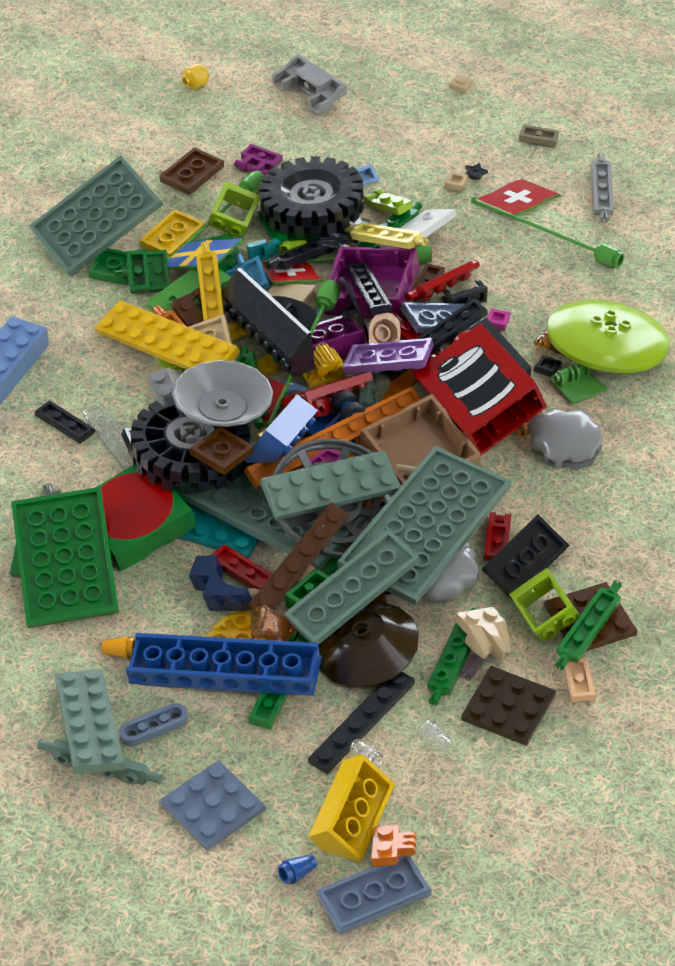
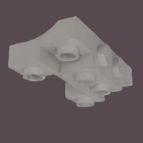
M299 54L292 57L282 69L272 74V84L285 91L295 85L309 94L311 97L308 98V107L319 115L334 108V101L347 95L346 84Z

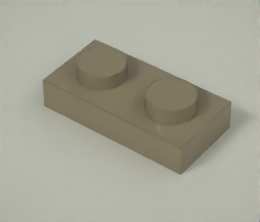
M523 124L519 134V141L549 147H555L559 138L558 130Z

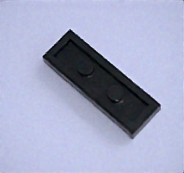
M50 400L35 410V416L79 444L95 433L93 427Z

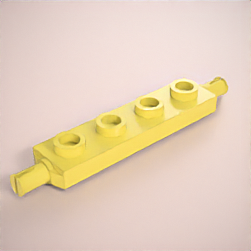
M360 223L355 226L350 225L344 229L346 233L351 234L353 240L404 249L414 248L417 244L423 246L428 244V239L422 237L421 233L368 223Z

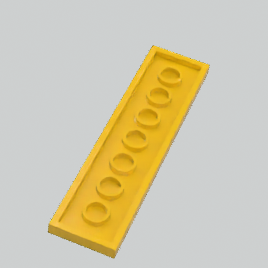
M121 300L94 327L96 332L105 337L186 370L204 362L217 360L233 361L240 353L238 346Z

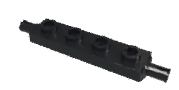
M319 239L272 256L271 261H267L265 266L269 270L275 267L287 270L296 264L305 263L306 260L318 258L321 254L331 253L337 248L318 244Z

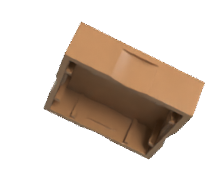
M433 394L407 406L397 414L387 416L361 429L359 445L373 453L385 450L401 486L408 478L404 472L400 473L397 470V464L418 467L435 446L478 466L480 465L482 455L468 437L455 426L450 415Z

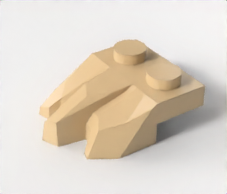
M493 607L456 614L454 621L467 634L465 643L477 655L485 659L488 657V654H491L502 661L506 653H511L507 623Z

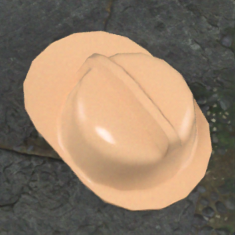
M391 313L375 315L370 322L368 330L369 343L400 341L401 330L398 319Z

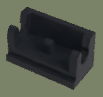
M477 279L475 283L478 286L455 294H451L447 289L443 290L446 296H442L441 300L443 303L467 304L475 298L481 304L487 302L488 287L480 279Z

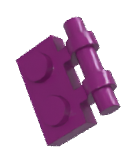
M250 144L241 153L242 161L236 159L234 166L243 172L260 171L264 175H269V171L266 169L271 170L275 166L277 167L283 161V155Z

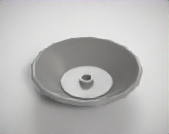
M217 360L200 363L185 370L175 381L172 395L177 408L188 418L205 425L230 427L243 425L261 417L271 405L273 390L268 379L257 369L240 362Z

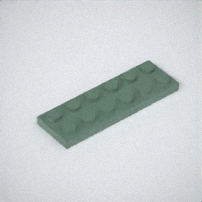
M385 450L262 478L260 481L275 521L324 510L330 502L341 506L396 493L401 487Z
M388 529L284 613L285 619L310 643H318L319 645L420 562V557Z
M103 670L55 673V683L73 773L84 774L123 770L124 762Z

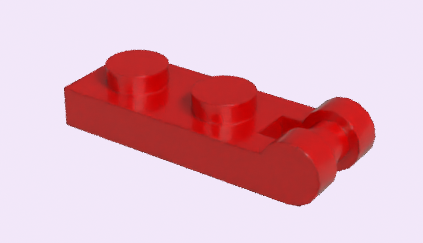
M496 512L489 514L484 561H490L509 542L512 514L505 513V516L496 515Z

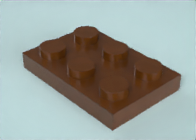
M194 147L160 174L159 179L160 182L190 195L224 167V160Z

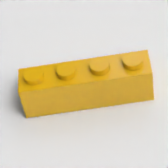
M364 754L343 760L308 838L322 851L362 862L373 837L374 827H377L395 784Z

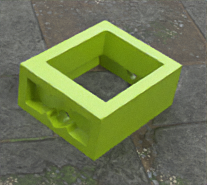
M225 182L212 209L207 225L231 234L234 237L244 238L259 205V195ZM225 201L248 210L249 213L245 222L218 212L222 202Z
M548 568L509 594L541 642L553 638L556 633L566 626L572 625L580 616ZM552 589H555L566 605V608L538 626L526 607Z

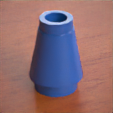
M312 854L283 860L278 866L280 879L285 884L296 883L317 867L316 859Z

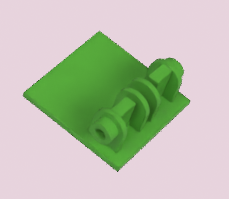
M578 363L577 365H571V367L568 366L561 371H556L553 377L549 378V381L572 405L607 390L591 373L589 367Z

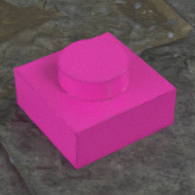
M491 308L487 318L498 330L505 331L511 312Z

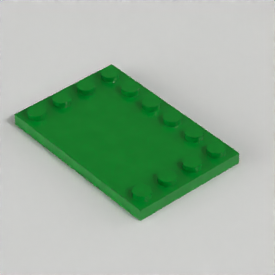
M101 487L11 501L27 628L119 613Z

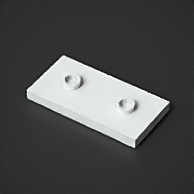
M426 209L399 229L420 232L422 237H428L456 217L457 214L455 209ZM379 244L380 249H383V248H399V247H390V246H387V245H381V244Z

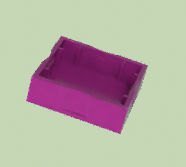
M340 247L333 264V271L327 280H334L339 283L338 278L343 277L355 297L362 316L373 317L370 315L369 309L347 273L346 267L348 264L366 262L391 303L392 312L403 318L404 314L400 307L402 303H408L404 295L412 291L420 268L417 249ZM342 290L334 308L324 311V315L341 316L340 310L348 307Z

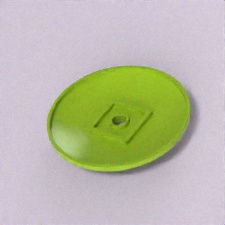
M588 299L564 304L551 314L547 324L548 337L559 352L578 364L599 371L611 373L646 371L660 364L667 356L669 350V337L661 324L639 309L614 301Z

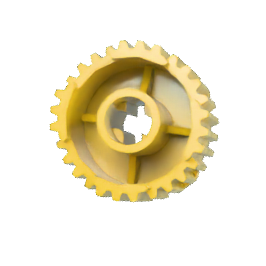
M319 344L315 347L316 350L313 352L316 370L302 374L309 387L314 388L344 378V362L336 350L332 347L330 348L328 344H322L321 346Z

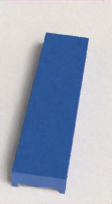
M136 633V642L129 667L126 668L129 684L314 696L322 656L319 652L318 643Z

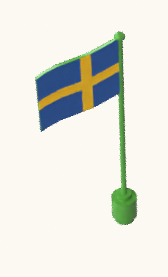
M260 171L251 172L239 183V187L257 193L264 174ZM228 203L219 212L224 213L233 204ZM208 222L167 259L168 270L197 268L196 255L202 253L201 242L203 241H192L209 227L207 225ZM244 238L205 241L209 242L210 251L216 252L219 264Z

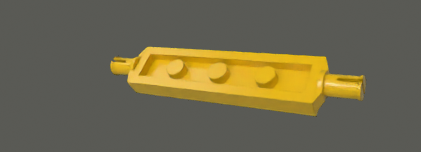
M203 241L201 242L202 253L197 254L196 259L203 318L206 321L223 315L224 307L217 254L214 251H210L208 241H205V244Z

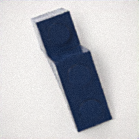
M217 555L196 556L189 577L195 590L204 591L202 596L209 611L252 610L249 606L252 598L248 588L235 587L222 580L224 570Z

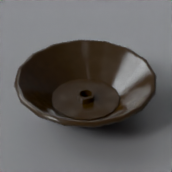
M381 601L370 602L318 645L320 655L322 656L319 669L334 683L351 688L373 687L393 679L409 666L418 650L419 631L413 618L399 606Z

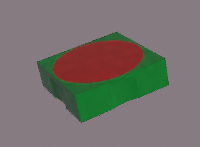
M136 465L130 466L97 486L101 487L111 559L120 571L131 567L149 556L157 548L174 541L197 527L191 508L174 489L173 491L162 489V481L157 485L148 482L147 475L141 476L136 471Z

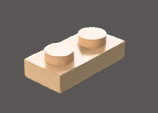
M581 658L578 664L569 661L564 668L571 703L595 701L596 694L587 658Z

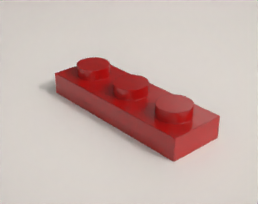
M225 544L212 554L218 556L225 573L249 588L260 590L272 576V573Z

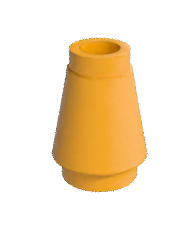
M126 636L103 640L101 646L102 653L130 659L136 638Z

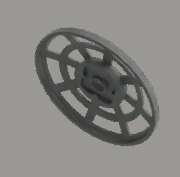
M312 440L289 451L281 459L274 475L282 474L284 469L297 457L304 468L331 463L320 462L312 465L306 454L310 451L320 449L341 450L339 460L348 459L349 453L361 456L373 452L359 444L346 440ZM372 498L373 509L362 507V501L338 506L350 514L341 528L346 527L353 536L344 538L333 537L320 555L341 558L345 552L331 551V543L347 544L354 542L364 530L360 531L353 522L357 519L358 515L372 517V521L381 511L380 498ZM324 510L295 516L286 521L284 519L278 520L284 531L298 543L301 537L291 528L300 526L307 532L310 527L306 523L314 519L317 520Z

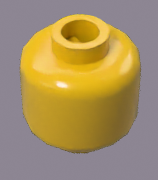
M195 63L183 70L182 82L186 87L196 90L208 83L209 71L204 65Z

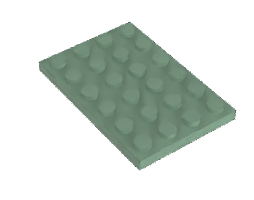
M120 155L30 224L29 227L71 277L162 207L163 203Z

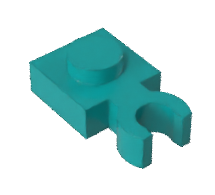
M274 238L269 243L265 239L247 243L248 260L257 256L261 260H268L269 254H279V247H274L280 245L281 242L278 238Z

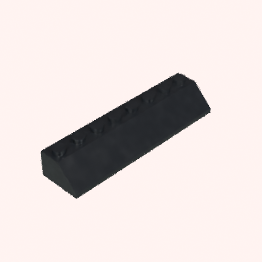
M238 268L222 291L224 313L226 312L231 320H234L241 329H244L247 335L252 337L256 344L260 345L266 354H269L292 377L316 370L311 332L245 271Z

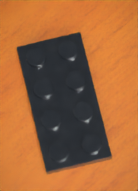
M537 514L481 570L513 601L509 595L510 593L548 568L570 545Z

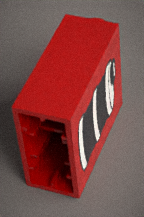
M481 323L472 330H466L458 334L453 344L438 355L429 356L426 366L413 372L425 396L434 395L450 415L455 426L468 437L481 455L547 408L537 383Z

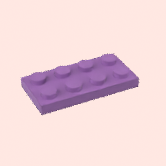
M432 338L352 345L343 365L344 373L356 375L363 372L378 373L386 370L420 369L426 366L434 345Z

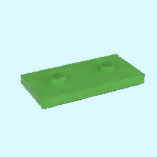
M192 268L148 300L146 306L152 311L154 306L157 307V305H160L164 311L173 310L170 306L173 301L200 287L198 268ZM219 268L221 290H223L231 277ZM198 299L194 300L195 304L199 308L201 306L200 302L198 301Z

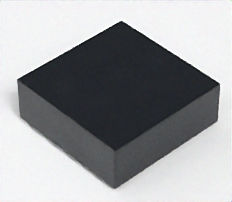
M542 355L534 366V371L548 377H553L561 367L562 361Z

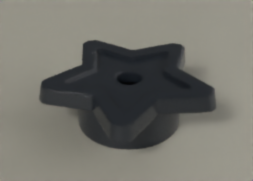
M480 163L474 166H465L467 170L465 174L473 180H480L484 174L488 173V170L482 168Z

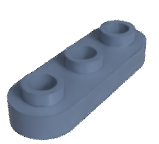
M173 703L128 721L119 729L120 741L126 746H136L178 729L187 723V709L182 704Z

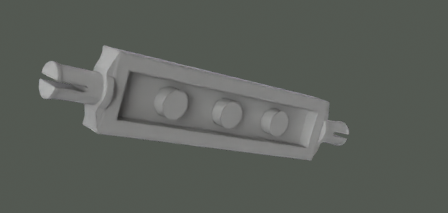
M598 153L597 160L592 161L591 167L594 215H600V221L603 223L605 219V223H607L609 220L608 215H613L614 212L611 162L605 161L604 153L602 155Z

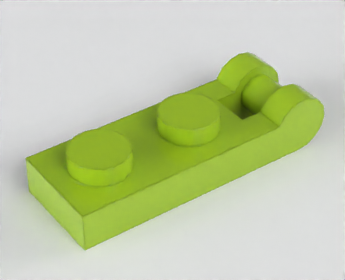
M379 188L374 190L371 195L367 194L364 196L365 204L370 208L396 215H401L413 207L412 200L383 193Z

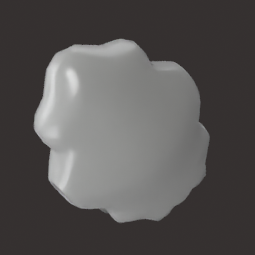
M553 408L529 420L528 430L531 435L530 443L532 448L542 453L545 462L551 467L557 469L570 467L574 470L590 467L602 449L603 436L600 426L592 422L590 416L582 410L563 411Z
M466 542L423 596L430 602L457 599L461 597L464 590L476 585L479 568L475 562L476 553L469 546L468 542Z

